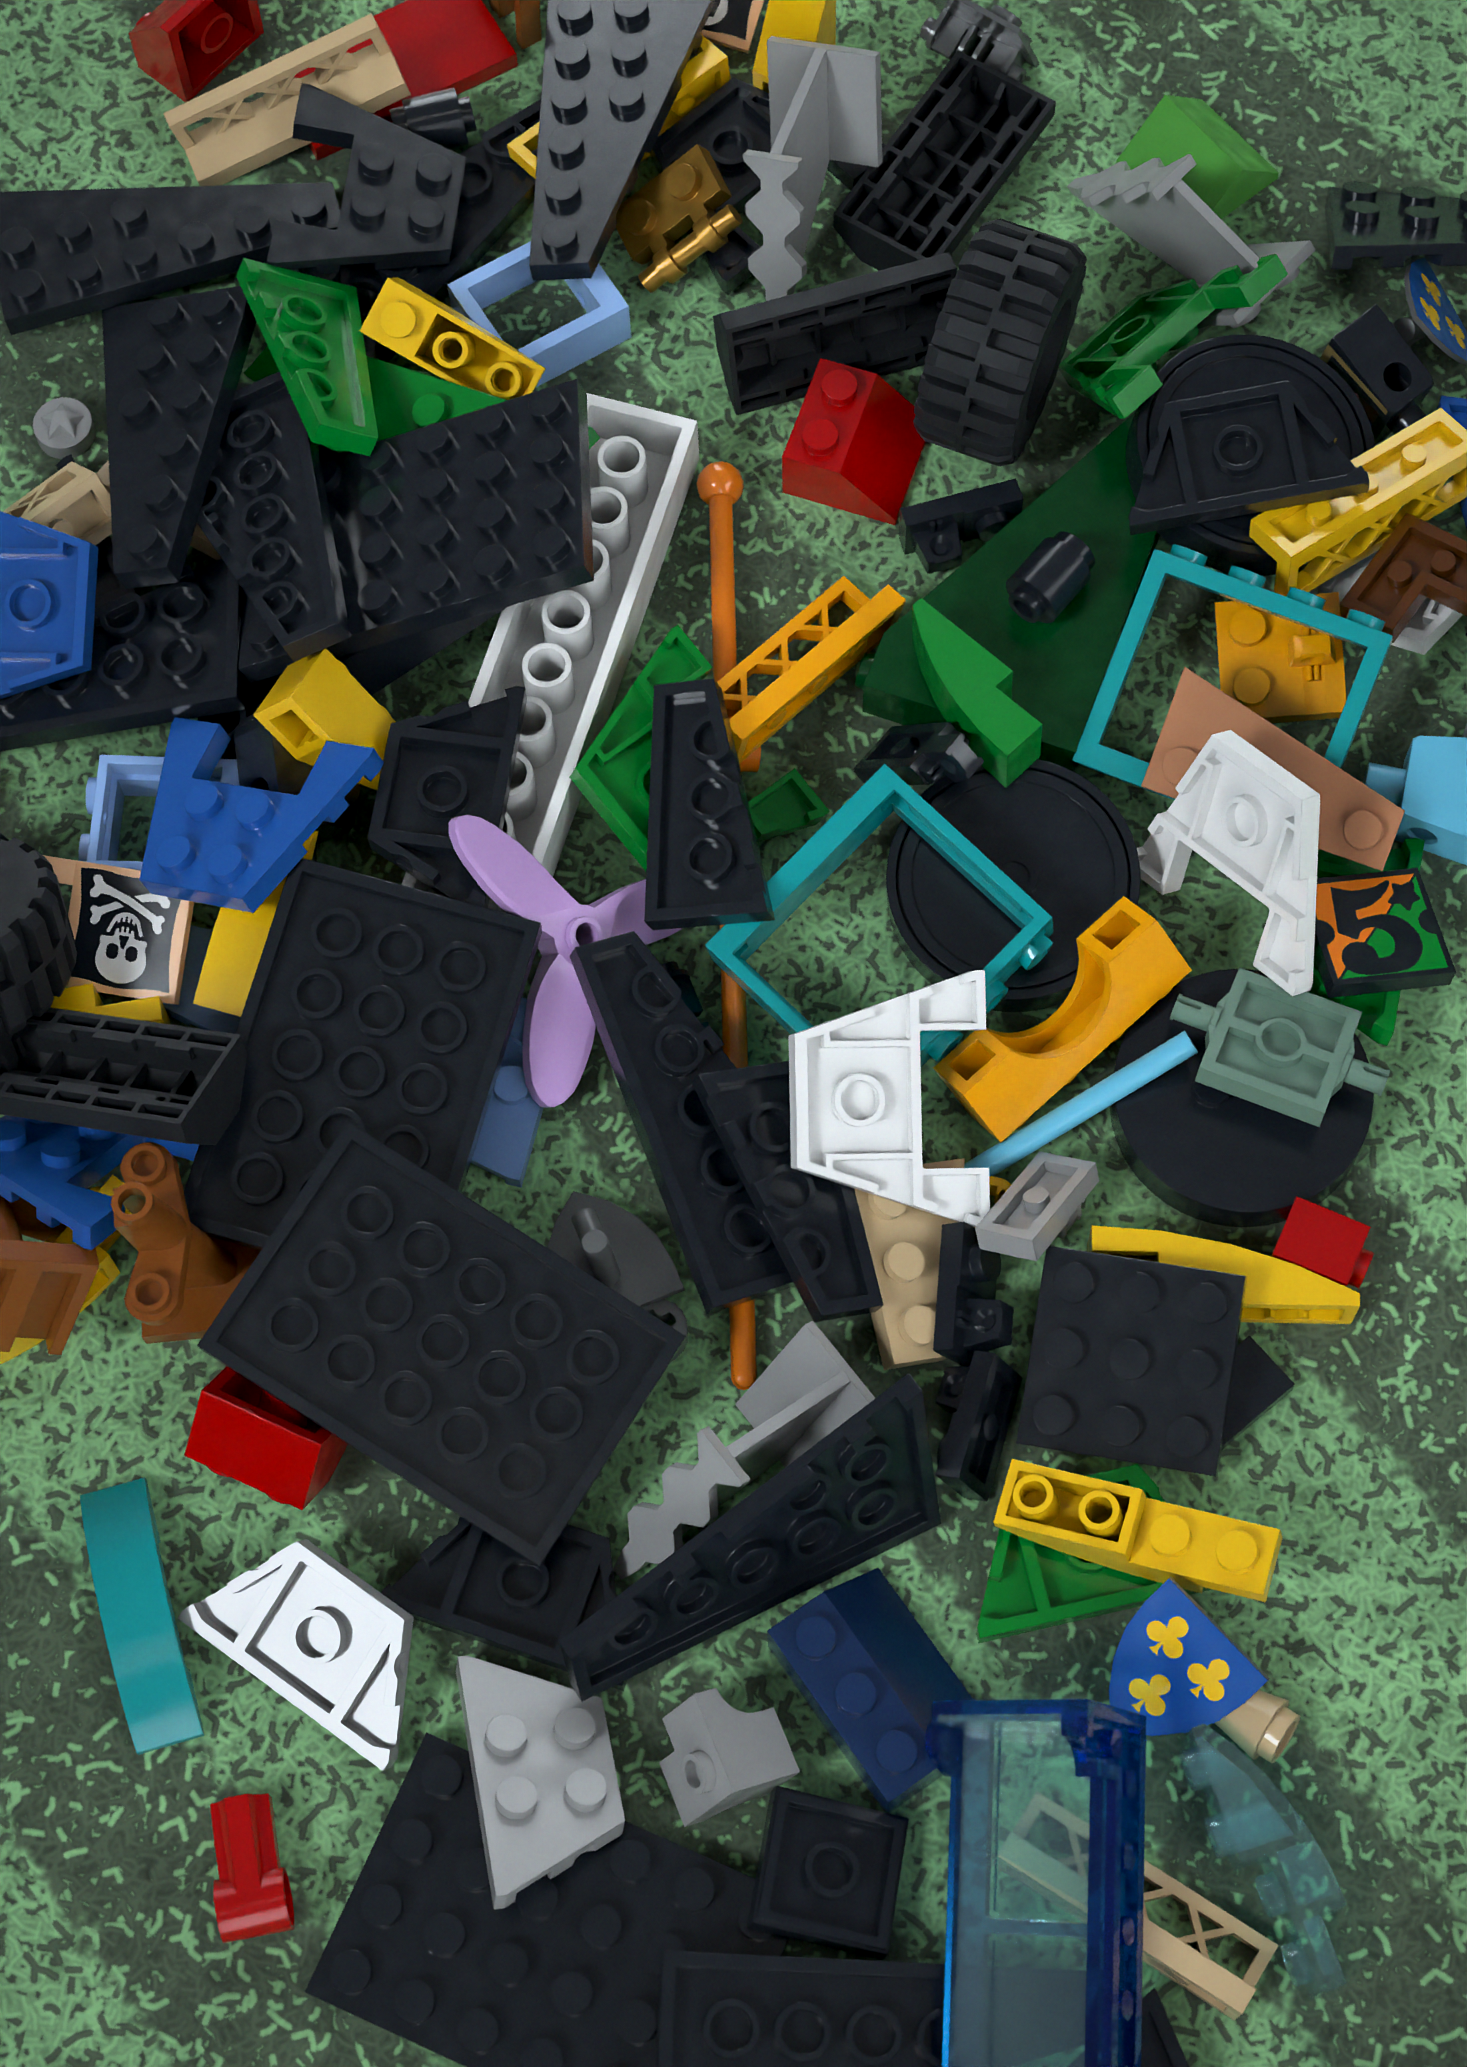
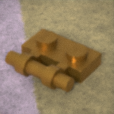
M698 144L624 201L616 214V229L631 259L641 265L646 264L651 259L653 260L650 266L638 274L642 285L650 293H653L667 281L671 284L677 282L688 273L687 266L707 250L712 253L717 251L728 242L727 235L743 223L741 216L731 204L726 205L718 213H715L714 210L731 198L732 195L710 152ZM693 227L694 231L676 245L674 241Z

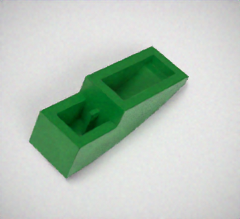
M920 598L912 605V640L921 672L933 700L946 722H950L958 732L964 733L965 738L970 740L968 744L970 749L977 757H982L984 760L981 766L1007 788L1040 757L1042 723L1012 700L1013 670Z

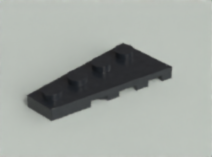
M715 679L654 685L644 922L652 930L775 920L722 688Z
M789 1061L698 1074L691 1083L814 1323L873 1313L879 1310L884 1304L854 1188L791 1168Z

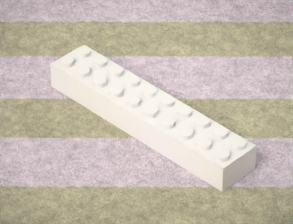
M586 393L588 426H591L600 436V439L589 450L594 581L514 604L502 610L468 702L469 706L473 707L506 697L505 689L514 686L526 688L527 702L502 831L519 842L552 877L582 792L569 777L608 721L699 461L698 426L696 420ZM405 873L401 885L441 895L409 873ZM491 898L489 899V909L506 913Z

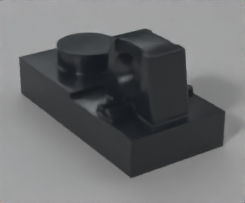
M1016 478L900 508L899 540L904 554L916 552L927 574L960 566L962 564L960 540L967 542L980 538L982 541L988 542L1022 512L1023 496Z
M965 1222L942 1225L933 1351L962 1366H970L974 1350L989 1352L990 1350L1012 1344L1014 1307L1001 1300H995L996 1282L1001 1272L1000 1253L980 1249L975 1227Z
M974 1350L970 1366L946 1367L935 1401L943 1410L953 1414L947 1435L942 1438L938 1447V1467L935 1475L962 1497L988 1502L1023 1379L997 1354Z

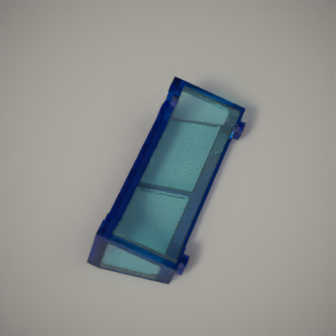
M1090 1699L933 1701L932 1720L929 1722L925 1734L926 1751L929 1759L935 1762L939 1772L951 1778L942 2067H1141L1146 1716Z

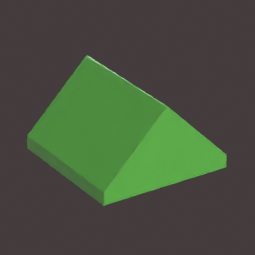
M1172 95L1163 96L1116 160V163L1126 161L1132 170L1152 158H1160L1166 167L1178 159L1191 154L1196 165L1181 179L1220 219L1274 182L1279 176V172L1202 99Z

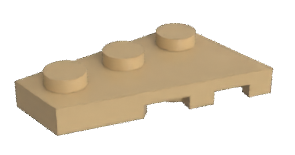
M965 1158L924 1163L923 1168H964ZM854 1188L884 1304L879 1310L871 1313L884 1370L933 1363L947 1359L933 1351L941 1231L943 1224L957 1223V1221Z

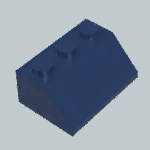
M879 1568L823 1591L767 1630L769 1649L885 1813H891L998 1736L997 1731Z

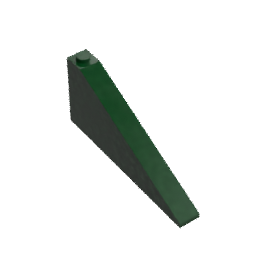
M1136 412L923 598L924 601L1013 670L1012 700L1042 723L1041 754L1038 760L1060 765L1073 772L1077 763L1073 762L1072 759L1074 754H1076L1079 741L1150 558L1160 538V534L1157 531L1130 535L1129 514L1131 508L1135 505L1136 499L1127 474L1126 442L1128 431ZM1061 531L1075 535L1089 547L1095 557V565L1090 570L1091 579L1052 623H1042L1039 621L1031 623L1022 619L1013 611L1008 602L1009 594L1006 589V581L1043 539L1047 537L1053 538ZM910 609L883 633L876 654L866 652L861 661L855 687L863 689L862 712L902 725L946 722L933 700L919 666L912 640V609Z

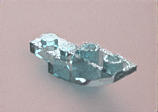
M1206 1724L1192 1727L1185 1738L1188 1749L1180 1751L1179 1755L1189 1786L1193 1792L1203 1789L1211 1809L1212 1816L1204 1818V1824L1215 1855L1218 1859L1228 1856L1234 1872L1257 1864L1261 1865L1264 1874L1255 1877L1256 1887L1267 1915L1270 1918L1279 1915L1289 1943L1281 1945V1953L1294 1986L1298 1987L1305 1984L1311 2000L1339 1990L1347 1982L1322 1918L1337 1914L1347 1903L1329 1863L1312 1833L1291 1803L1255 1763L1234 1744Z

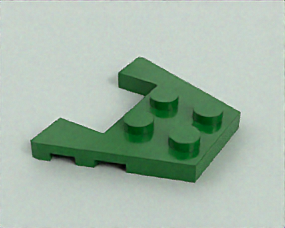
M1271 254L1261 257L1257 262L1259 266L1251 273L1243 275L1239 266L1235 265L1220 270L1201 288H1199L1193 278L1140 294L1059 364L1058 369L1069 386L1119 419H1125L1163 386L1155 373L1158 369L1156 361L1168 350H1176L1191 342L1199 333L1197 325L1215 309L1252 307L1284 279L1288 273L1278 255Z
M678 624L668 632L569 777L645 872L647 868L654 685L703 680L713 668ZM795 768L748 801L757 842L817 825L830 812Z

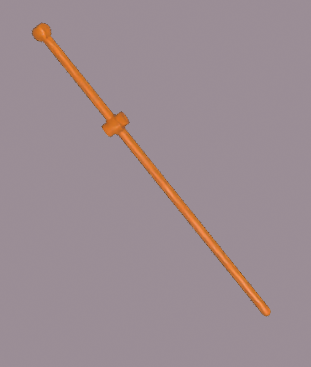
M728 462L710 463L703 468L697 478L699 496L709 505L713 679L716 682L737 666L733 504L741 497L744 482L741 472ZM737 688L733 690L730 694L737 695ZM727 709L728 718L733 717L738 710ZM761 746L739 764L741 772H758ZM721 969L723 1052L736 1068L748 1067L746 992ZM755 1299L729 1307L731 1379L733 1385L741 1390L749 1389L757 1377Z

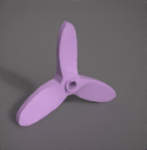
M471 815L452 818L448 824L453 848L462 864L482 890L507 914L537 921L542 925V934L538 944L542 958L533 978L526 1004L523 1029V1071L525 1084L532 1099L540 1107L551 1108L558 1106L575 1092L585 1070L596 1030V1024L569 957L574 948L635 931L643 943L647 945L671 936L683 928L652 930L644 922L646 879L621 887L589 905H581L557 883L532 854L497 826L481 817Z

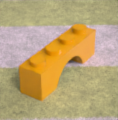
M1125 896L1076 938L1079 963L1075 982L1065 1001L1049 1018L1030 1029L1020 1032L1003 1033L987 1027L985 1030L973 1031L933 1067L969 1115L1000 1143L1016 1129L1023 1126L1032 1114L1063 1086L1073 1081L1084 1067L1111 1043L1118 1040L1126 1029L1157 1001L1168 995L1172 988L1192 971L1159 922Z

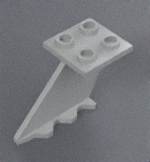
M771 36L767 40L771 151L768 153L747 150L743 154V160L761 181V190L745 204L746 216L763 234V245L748 258V269L765 287L766 301L794 294L796 283L807 273V262L803 257L829 160L879 167L882 163L881 63L879 51Z
M1191 154L1178 159L1166 167L1160 158H1152L1132 170L1126 161L1118 162L1098 174H1090L1074 179L1067 186L1074 196L1084 202L1086 207L1092 208L1186 278H1194L1199 288L1222 269L1238 265L1244 275L1251 273L1259 266L1257 262L1261 257L1271 254L1278 255L1288 273L1284 279L1252 307L1215 309L1197 325L1198 329L1207 326L1225 325L1236 328L1250 322L1261 311L1260 304L1274 290L1280 289L1292 282L1300 273L1298 267L1315 251L1310 240L1246 245L1181 179L1196 165Z
M814 1321L805 1324L735 1404L754 1429L727 1447L723 1445L709 1426L701 1429L697 1433L699 1457L697 1465L677 1462L668 1466L662 1473L664 1502L661 1505L641 1502L628 1512L629 1542L622 1549L614 1566V1571L621 1580L646 1567L649 1563L660 1564L683 1546V1534L694 1526L705 1527L711 1524L719 1516L718 1507L775 1463L780 1461L784 1467L788 1466L875 1399L873 1394Z

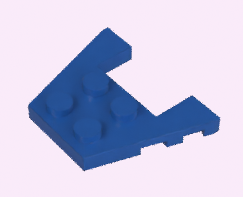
M0 511V699L91 670L99 549L88 541Z
M175 717L170 727L139 878L147 890L154 895L254 913L306 855L308 851L304 848L303 843L323 821L334 823L349 806L344 797L363 776L371 782L384 764L374 748L326 741L298 795L209 781L231 738L220 724Z
M5 1115L0 1118V1196L11 1203L19 1200V1197L23 1198L36 1207L38 1220L51 1228L59 1226L61 1222L72 1229L74 1243L82 1248L92 1250L117 1229L114 1227V1212L111 1207L112 1196L89 1190L90 1186L121 1164L124 1155L138 1144L146 1142L157 1143L170 1151L174 1156L194 1161L199 1144H186ZM122 1205V1212L125 1213V1206Z

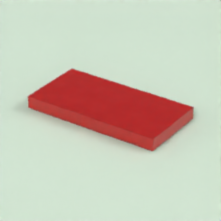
M406 0L374 15L380 30L392 50L411 95L372 114L392 123L389 109L403 106L402 100L453 87H455L456 94L458 95L518 66L517 53L482 0ZM369 38L348 48L346 53H354L373 44V42ZM309 67L296 73L294 78H302L311 74L316 68ZM314 142L307 144L317 161L344 149Z

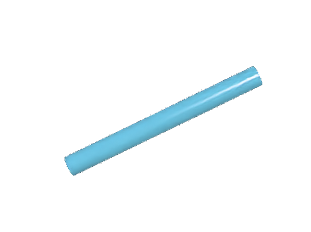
M1184 1030L1007 1137L1002 1143H997L964 1164V1168H989V1176H995L1197 1054L1198 1051Z

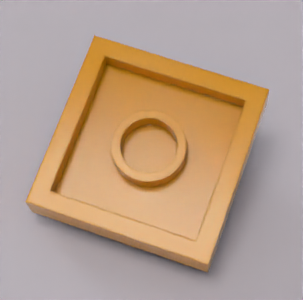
M1339 592L1314 594L1326 600L1322 610L1340 616ZM1236 601L1215 602L1221 691L1270 723L1340 718L1347 700L1342 640Z

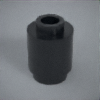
M455 87L402 100L403 106L389 109L392 123L447 149L469 145L466 133L477 131L469 96L458 99Z
M1064 531L1058 532L1053 538L1047 537L1043 539L1006 581V589L1009 594L1008 602L1013 611L1022 619L1031 623L1037 621L1052 623L1091 579L1090 570L1095 565V557L1092 551L1081 539Z

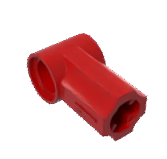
M268 1793L243 1794L227 1797L219 1802L210 1804L214 1847L219 1879L214 1880L213 1896L216 1920L223 1943L294 1930L295 1915L287 1871L280 1864L272 1797Z

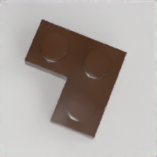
M1406 513L1339 603L1340 617L1346 618L1349 609L1377 617L1385 621L1382 632L1392 635V643H1394L1427 597L1467 616V541Z

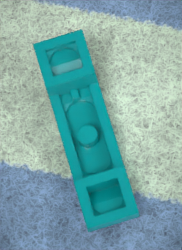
M146 1478L80 1495L84 1533L99 1612L118 1691L136 1753L139 1755L205 1736L191 1673L186 1667L158 1545L161 1541Z

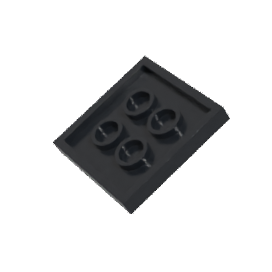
M1049 1246L1045 1253L1016 1443L1218 1476L1247 1276Z

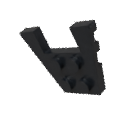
M733 77L657 137L650 152V158L658 173L660 174L696 144L702 146L710 152L732 195L731 198L714 210L715 213H718L726 205L731 204L740 215L746 210L745 204L761 190L760 178L745 163L743 154L747 150L768 153L771 151L769 93ZM829 160L827 170L851 191L869 166ZM739 227L727 235L728 242L717 251L712 253L707 250L703 253L721 290L727 295L753 275L748 269V258L760 247Z
M301 83L293 125V139L351 149L337 229L332 230L275 219L267 264L285 269L316 267L318 274L339 273L341 265L374 263L375 270L449 264L466 157L317 87Z

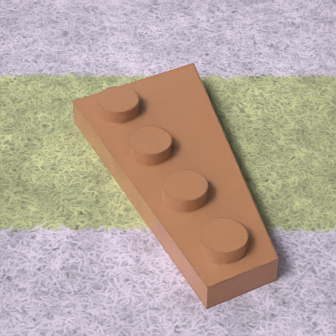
M1184 667L1141 787L1176 799L1179 794L1175 789L1211 735L1231 730L1320 794L1318 849L1383 871L1405 810Z

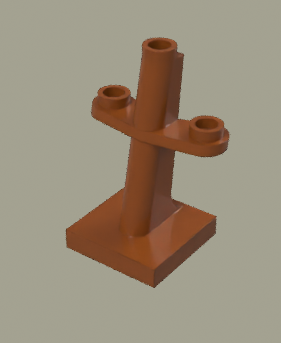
M141 1143L132 1147L124 1155L120 1171L125 1183L118 1188H113L111 1207L114 1212V1227L138 1251L124 1297L125 1305L129 1313L141 1321L142 1338L146 1344L202 1339L260 1253V1250L210 1237L192 1224L189 1219L176 1158L170 1151L157 1143ZM122 1205H124L132 1214H126L122 1212Z
M0 1196V1352H10L15 1338L46 1339L48 1354L61 1355L99 1268L96 1247L88 1250L77 1244L24 1241L22 1235L40 1241H46L54 1235L59 1237L67 1226L61 1222L59 1226L54 1228L47 1226L37 1219L36 1207L19 1197V1200L11 1203Z

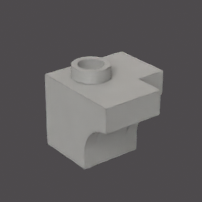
M717 1688L693 1694L662 1718L675 1751L660 1761L659 1764L684 1827L708 1820L716 1814L741 1803L768 1795L776 1785L781 1786L800 1772L774 1707L755 1713L741 1712L730 1706L722 1698Z

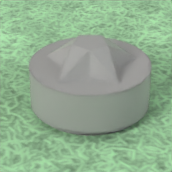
M62 397L50 400L41 406L34 416L33 431L38 444L47 455L53 458L62 459L71 454L73 458L78 457L86 452L94 442L96 429L90 411L82 402L76 399Z

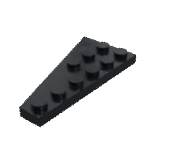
M541 99L483 132L481 142L460 153V155L466 157L449 264L375 270L374 263L341 265L339 273L318 274L316 267L289 270L356 287L362 325L387 278H401L443 302L449 295L447 284L468 274L534 201L535 179L509 156L507 144L540 121ZM535 149L532 153L537 157V149ZM237 277L234 278L235 285L240 286ZM363 334L366 356L389 362L396 354L395 351Z
M1357 181L1346 182L1342 188L1328 187L1325 215L1331 269H1352L1353 257H1371L1379 260L1378 264L1382 268L1404 267V261L1410 260L1412 256L1425 255L1424 257L1427 261L1439 266H1467V192L1460 194V198L1436 196V192L1423 187H1405L1401 190V193L1378 191V188L1372 184Z
M241 286L114 306L102 310L114 575L126 589L177 583L180 580L257 322Z

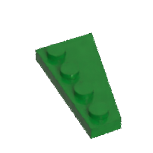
M243 258L236 275L237 280L311 442L324 445L335 451H349L370 456L378 440L364 337L363 333L360 332L362 323L356 287Z

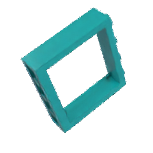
M1173 544L1169 554L1154 548L1072 761L1175 800L1169 796L1141 787L1149 766L1148 762L1102 745L1168 576L1367 649L1324 756L1325 759L1342 769L1393 641L1392 635L1382 632L1385 621L1354 609H1349L1346 618L1322 610L1325 599L1297 588L1290 587L1287 597L1263 588L1266 582L1265 577L1240 567L1231 566L1228 575L1204 567L1207 556L1183 546Z
M884 764L767 882L775 920L725 924L705 944V947L711 959L788 1033L794 1034L814 1027L761 977L746 960L893 811L1022 929L983 969L985 970L986 1015L998 1005L1008 992V987L1004 985L1008 978L1020 966L1027 971L1032 969L1051 949L1053 942L1049 937L1053 934V918L894 771ZM922 1031L920 1033L921 1067L930 1058L937 1063L940 1062L958 1045L963 1038V1033L960 1031Z

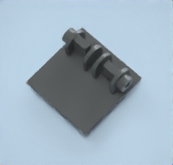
M934 0L941 13L937 20L929 17L920 30V38L926 40V48L931 51H935L951 60L957 50L968 56L972 55V58L1020 83H1023L1026 76V70L1022 68L1024 62L1036 68L1040 64L1030 46L1032 39L1020 28L1022 21L1007 9L993 4L990 11L972 2V0Z

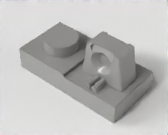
M1039 1151L975 1227L979 1248L1037 1261L1056 1237L1064 1238L1076 1220L1081 1218V1203H1084L1085 1198L1100 1181L1096 1162Z

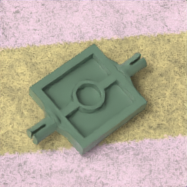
M1240 967L1230 992L1218 1002L1216 1008L1182 996L1183 994L1179 993L1170 1020L1174 1019L1206 1031V1052L1199 1066L1195 1079L1196 1082L1320 1127L1330 1098L1342 1087L1343 1082L1378 1094L1381 1097L1391 1070H1385L1353 1058L1355 1053L1353 1036L1362 1015L1361 1011L1309 992L1291 996L1270 978Z

